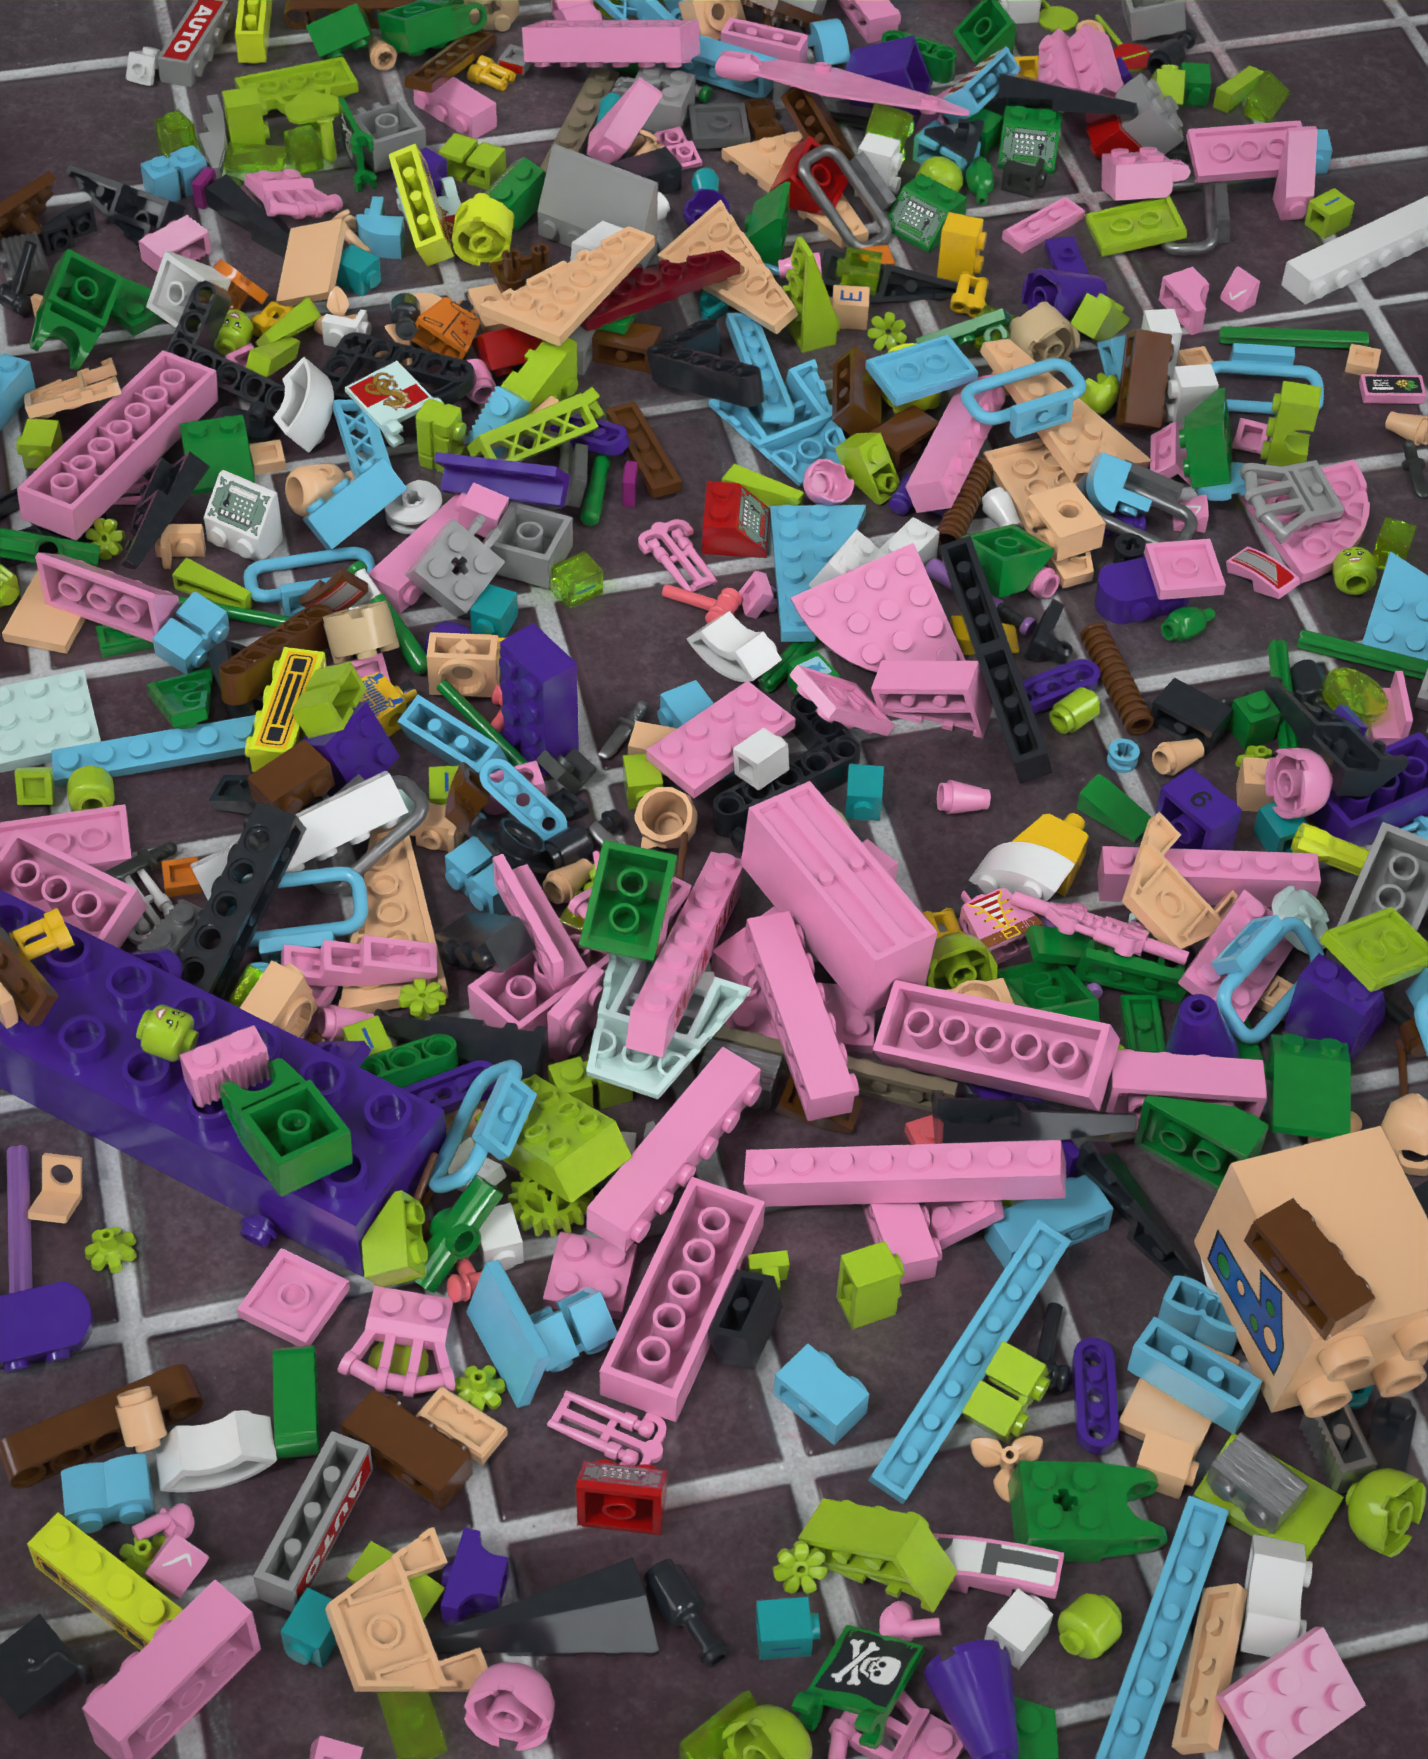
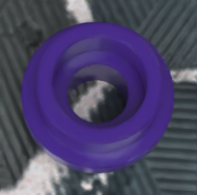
M253 1214L252 1218L243 1217L240 1221L242 1228L239 1235L259 1247L267 1248L270 1241H275L278 1236L273 1230L275 1224L259 1214Z

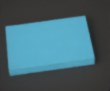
M949 335L868 359L865 369L894 406L974 382L978 378V371Z
M498 1260L487 1262L484 1265L466 1313L501 1379L504 1380L505 1386L516 1407L520 1408L530 1405L551 1354L501 1263Z

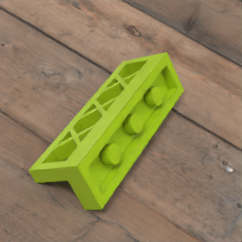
M580 393L478 435L467 446V449L473 457L483 454L484 458L497 459L493 449L504 446L509 449L506 461L521 462L592 432L599 426ZM578 412L586 426L581 428L568 423L569 418ZM553 424L560 427L558 437L553 438L543 434L544 428ZM527 435L535 438L531 449L518 445V439Z

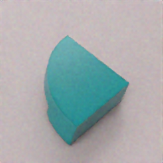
M707 291L701 294L699 315L702 320H715L728 312V304Z

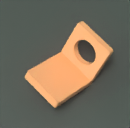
M44 1153L42 1156V1191L28 1210V1219L67 1223L82 1200V1157ZM59 1164L67 1166L72 1171V1181L68 1183L57 1181L52 1175V1167Z

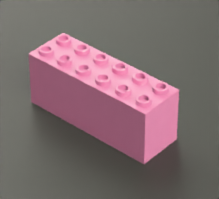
M809 781L749 807L741 859L742 867L779 912L790 911L794 924L801 926L806 946L861 1014L866 1016L887 1006L894 980L925 986L937 931L815 786Z

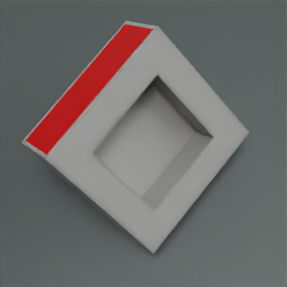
M512 44L507 47L498 59L499 66L521 75H525L534 63L524 62L523 47Z

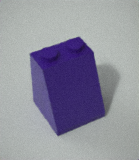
M914 35L853 49L846 64L845 71L929 95L932 79ZM849 99L851 105L873 109L884 107L892 112L916 116L922 114L919 109Z
M1318 953L1298 977L1283 1029L1290 1034H1296L1302 1038L1316 1040L1332 1038L1342 1043H1347L1350 1062H1352L1385 1023L1384 992L1379 989L1370 992L1350 971Z

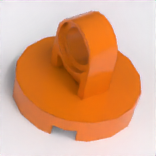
M219 259L213 266L215 270L231 280L228 288L232 301L229 310H239L249 296L262 305L269 295L267 292L222 259Z

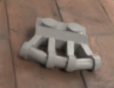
M1316 460L1283 467L1247 463L1240 468L1241 479L1245 481L1246 493L1244 498L1246 502L1254 507L1256 520L1259 523H1264L1276 535L1275 539L1280 544L1286 542L1292 534L1303 526L1311 527L1314 523L1340 518L1345 511ZM1258 479L1280 481L1258 486ZM1286 494L1290 498V500L1266 504L1264 500ZM1295 512L1299 514L1297 518L1286 526L1276 517Z

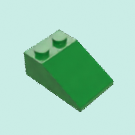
M1225 388L1216 390L1185 417L1184 429H1179L1180 448H1186L1188 457L1183 459L1185 478L1191 477L1192 488L1231 484L1233 441Z
M603 840L579 948L654 963L675 877L677 855Z
M1034 961L997 969V979L1004 978L1015 1005L1100 1022L1098 999L1066 964Z
M1272 1034L1265 1075L1271 1132L1324 1139L1351 1133V1062L1348 1044L1332 1038L1316 1040L1302 1038L1296 1034H1285L1283 1036Z
M1147 1095L1143 1102L1133 1144L1218 1190L1231 1163L1260 1156L1269 1125L1261 1121L1256 1115L1246 1113L1235 1106Z

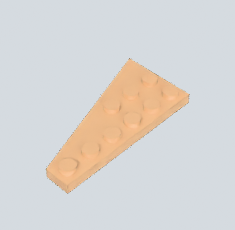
M800 131L722 148V159L728 163L733 161L738 165V171L745 176L748 174L758 180V186L769 193L790 149L803 141L804 138ZM842 194L835 209L859 241H868V230L844 194ZM798 210L799 217L803 220L810 219L818 225V231L839 247H847L827 216Z
M721 200L658 254L660 261L669 259L670 263L686 262V258L691 255L724 250L740 262V273L729 277L725 281L705 286L702 289L775 334H778L798 316L795 306L782 287L778 285L769 268L764 265L760 255L744 232L737 226L735 219L728 213Z
M628 226L601 240V246L590 252L584 249L576 253V259L567 263L563 260L527 279V285L514 291L510 288L502 292L501 299L493 303L489 300L479 305L480 315L560 347L655 246V236Z
M1010 339L984 342L980 353L996 375L1036 362ZM1049 372L1004 385L1016 404L1068 389ZM1079 398L1073 401L1072 421L1037 432L1071 482H1078L1085 473H1088L1094 456L1101 452L1123 461L1125 459L1147 469L1152 461Z
M1041 438L983 452L982 458L988 460L993 467L992 478L996 485L1010 493L1024 529L1027 533L1038 538L1032 530L1027 528L1024 522V512L1026 511L1028 496L1071 483L1070 479ZM1090 551L1057 562L1051 557L1047 562L1049 568H1052L1055 574L1059 576V583L1063 589L1093 580L1094 569Z
M398 825L385 830L383 828L371 830L367 852ZM408 835L364 874L369 907L368 918L363 927L352 933L350 943L361 944L363 935L436 944L410 835ZM436 944L437 976L436 978L426 979V986L432 982L441 984V992H444L446 998H448V988ZM414 981L366 986H343L338 1006L366 1013H373L376 1009L384 1011L399 1008L398 996L400 995V989L407 984L413 986Z

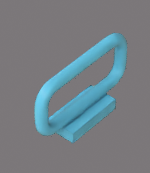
M1233 343L1229 361H1214L1210 363L1215 374L1231 373L1304 378L1311 385L1322 387L1319 410L1323 406L1324 385L1322 377L1316 370L1310 367L1293 365L1295 347ZM1227 399L1228 412L1276 414L1271 412L1272 402Z
M1050 358L972 382L962 390L961 401L971 416L980 423L997 425L1010 421V432L1016 439L1072 421L1073 401L1085 393L1086 382L1084 377L1069 361ZM1049 371L1062 372L1073 384V387L1070 389L1055 392L997 412L983 410L973 397L976 394Z
M344 547L256 561L246 568L243 580L245 589L251 591V598L261 603L282 601L284 616L292 617L305 608L299 605V599L319 580L326 583L331 577L283 584L277 589L263 590L258 587V575L265 572L344 560L364 561L368 567L367 573H369L375 567V562L371 553L364 548Z
M340 866L285 873L278 888L335 881L348 882L352 888L354 913L351 918L345 921L257 931L249 947L259 946L260 955L264 963L270 964L271 961L281 963V952L284 945L321 949L324 940L336 941L335 937L355 933L363 927L368 918L367 888L363 877L349 867ZM252 877L243 878L241 884L247 883ZM235 906L229 908L225 916L232 915L236 911Z
M1278 915L1254 918L1211 962L1218 975L1228 974L1217 990L1216 1003L1233 1035L1243 1043H1259L1288 1014L1297 982L1253 1029H1248L1233 1008L1231 1001L1234 990L1286 934L1292 931L1297 935L1310 956V963L1318 953L1324 956L1320 943L1301 919L1285 917L1281 920Z
M506 1060L483 1070L470 1085L439 1151L438 1159L428 1182L433 1192L446 1193L469 1183L480 1171L489 1152L499 1161L510 1157L537 1096L532 1089L521 1081L523 1074L522 1066L517 1061ZM497 1080L471 1137L476 1143L469 1158L457 1172L446 1176L482 1095Z

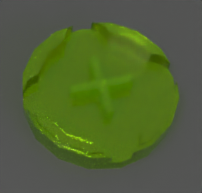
M1345 667L1335 668L1323 680L1322 685L1324 689L1322 694L1333 710L1339 704L1347 705L1364 724L1375 723L1387 710L1388 699L1386 693L1372 678L1357 670Z

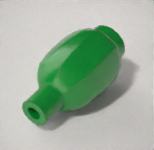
M976 157L966 169V181L969 191L976 197V203L978 205H985L988 202L987 195L994 188V173L991 164L985 158Z
M1193 606L1177 609L1171 612L1165 619V622L1162 623L1161 633L1166 640H1173L1176 643L1191 639L1205 629L1208 621L1215 618V611L1211 607L1201 610Z

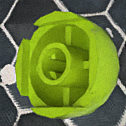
M960 932L946 934L935 941L926 986L948 990L970 980L997 979L998 965L989 948L975 936Z
M1383 1468L1372 1471L1365 1475L1358 1483L1352 1484L1346 1495L1348 1520L1352 1532L1361 1543L1388 1557L1400 1554L1412 1539V1536L1404 1535L1411 1521L1419 1524L1423 1515L1426 1502V1488L1423 1483L1418 1481L1420 1479L1399 1470Z
M767 1704L749 1708L740 1714L723 1732L722 1740L727 1737L728 1748L723 1752L725 1759L812 1758L813 1748L810 1736L804 1725L794 1714L780 1706Z

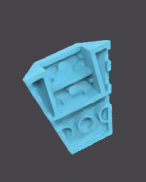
M815 359L788 369L785 387L795 410L793 422H781L779 424L762 422L757 406L742 407L716 399L708 402V406L799 487L803 485L806 468L816 460L829 459L834 463L841 464L835 447L845 441L841 427H838L832 421V405L829 404L825 384L823 380H820L817 373L818 366Z

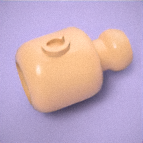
M329 462L294 468L288 475L285 484V493L289 506L296 514L303 517L307 516L309 513L306 508L320 497L324 501L334 494L331 490L333 486L345 477L349 481L354 478L352 471L343 473L338 466Z

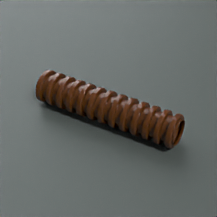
M976 457L952 507L945 510V514L937 528L940 531L938 548L940 545L961 539L962 536L967 534L993 475V467L988 460Z
M1094 622L1087 625L1080 632V640L1090 660L1100 669V680L1109 695L1110 701L1113 703L1126 733L1134 736L1145 733L1154 723L1153 716L1150 714L1149 708L1146 706L1145 700L1131 676L1107 625L1103 622Z

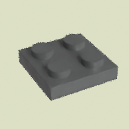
M745 103L695 104L688 106L692 141L696 149L726 148L750 142Z

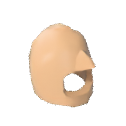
M656 787L647 792L639 801L634 815L635 822L642 834L641 848L646 849L657 846L661 848H679L681 834L687 832L689 842L696 831L698 820L697 810L691 797L673 787Z
M1410 1093L1390 1103L1381 1127L1404 1173L1426 1176L1428 1175V1159L1413 1162L1405 1159L1402 1155V1150H1411L1424 1156L1428 1154V1100L1419 1093Z

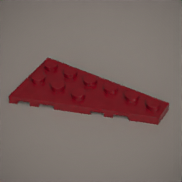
M724 250L691 255L686 258V262L670 263L669 259L657 261L658 267L643 269L642 264H638L580 326L587 332L597 330L603 325L640 311L649 310L653 306L675 300L679 296L692 291H699L713 283L725 281L729 277L740 273V262Z

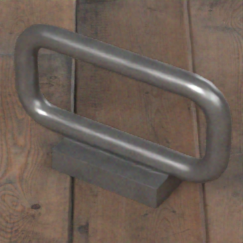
M822 145L808 152L800 159L798 174L802 182L851 250L859 253L861 247L884 245L890 239L892 226L885 211L897 199L864 152L859 153L849 161L844 153L835 146ZM823 157H830L836 162L879 224L880 233L866 242L859 241L853 235L812 176L810 166Z
M1188 177L1186 181L1173 182L1172 191L1198 188L1203 191L1207 239L1197 243L1176 244L1172 241L1162 243L1160 245L1165 252L1177 256L1196 255L1211 251L1217 243H1230L1227 183H1215L1214 189L1211 182L1196 183L1195 177Z
M543 430V434L553 438H557L559 433ZM527 435L518 439L517 444L522 446L523 440H535V438ZM568 441L557 446L560 449L559 469L570 476L565 506L580 508L587 483L588 445L575 443L574 451L572 452L571 442ZM521 503V504H525V505H528V506H533V507H538V508H543V509H550V510L562 509V508H559V507H551V506H543V505H535V504Z
M1125 459L1132 466L1123 489L1151 499L1152 506L1177 516L1184 521L1183 529L1173 541L1191 540L1196 532L1198 522L1195 514L1189 508L1179 504L1184 485ZM1085 473L1076 484L1083 495L1087 492L1086 479L1088 473ZM1096 510L1106 523L1105 528L1117 534H1137L1147 544L1173 542L1163 540Z
M358 774L336 794L365 780ZM396 775L392 776V779L397 789L402 790L414 802V811L350 867L361 876L426 819L429 811V800L416 783L406 776ZM317 857L305 862V869L303 871L318 869L315 865ZM345 881L313 884L321 892L327 894L339 893L351 886Z

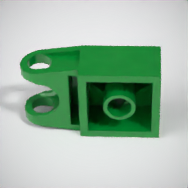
M419 0L377 13L383 41L393 46L396 53L406 52L409 56H418L425 53L424 49L430 47L433 49L444 48L448 46L449 41L481 30L486 24L487 12L483 5L475 2L464 4L463 0H441L438 2ZM473 9H477L480 18L476 24L472 25L469 21V14Z
M67 249L55 264L38 307L30 340V348L38 352L46 339L56 338L66 344L70 352L69 368L77 372L106 327L124 278Z
M276 1058L268 1063L270 1067L269 1075L272 1081L269 1087L259 1091H249L228 1080L219 1085V1093L224 1110L242 1146L279 1196L283 1197L352 1164L353 1159L351 1131L311 1080L306 1081L286 1061Z
M1018 1461L1007 1484L1015 1543L1063 1552V1562L1100 1563L1104 1558L1149 1553L1158 1550L1167 1543V1532L1163 1526L1138 1518L1132 1513L1127 1502L1136 1501L1155 1493L1156 1488L1159 1486L1158 1478L1155 1473L1149 1470L1101 1462Z

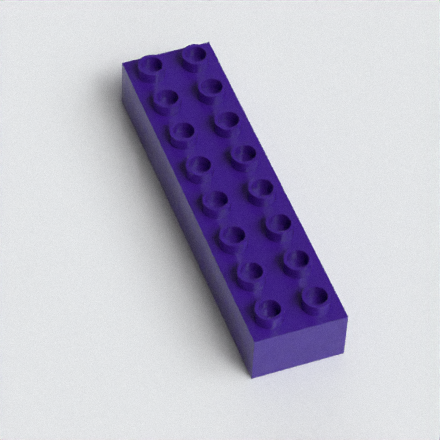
M0 890V925L8 935L10 932L13 934L12 931L44 918L43 914L46 913L45 911ZM64 921L75 945L62 951L57 948L30 960L59 995L58 999L40 1026L27 1025L19 1014L18 1023L7 1029L0 1021V1088L246 1217L252 1218L253 1214H259L275 1224L273 1227L275 1232L363 1277L364 1265L361 1239L394 1192L402 1190L410 1196H414L430 1155L433 1152L439 1154L447 1136L444 1109ZM37 935L31 939H28L25 942L24 946L32 942H35L39 939H42L47 935ZM164 1004L189 1013L194 1019V1030L199 1032L195 1048L255 1025L267 1048L269 1062L276 1058H281L306 1081L311 1080L351 1131L353 1163L280 1197L242 1146L224 1110L221 1097L218 1102L212 1101L211 1105L205 1104L203 1108L198 1107L185 1083L180 1059L175 1062H169L143 1051L141 1040L136 1038V1033L146 1010H153L158 1005ZM264 1079L263 1083L257 1082L255 1086L249 1085L248 1090H263L269 1087L272 1081L271 1079Z

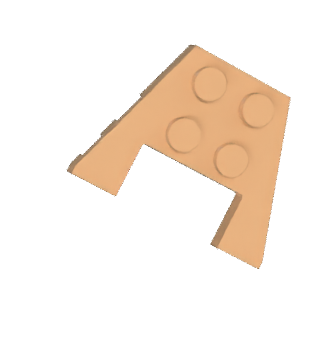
M112 357L101 361V367L89 370V368L77 371V376L65 381L58 379L25 393L24 403L29 419L36 417L42 420L47 419L58 411L75 409L87 403L122 394L115 376L117 371Z
M1158 812L1148 820L1122 903L1158 941L1184 950L1210 937L1238 895L1232 890L1220 900L1214 909L1199 895L1164 857V854L1181 834Z
M434 1527L424 1531L416 1540L400 1549L376 1570L368 1573L329 1602L325 1608L355 1692H469L475 1679L488 1668L481 1648L439 1661L408 1580L443 1569L448 1563Z

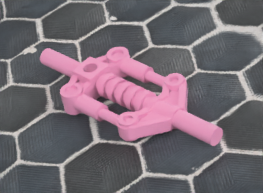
M1015 891L1011 901V905L1045 916L1061 933L1073 935L1076 931L1093 937V941L1113 947L1117 954L1125 957H1132V954L1140 956L1144 951L1185 966L1189 956V952L1149 938L1150 931L1145 930L1146 927L1139 922L1129 921L1126 923L1109 916L1103 918L1087 912V906L1081 903H1049Z

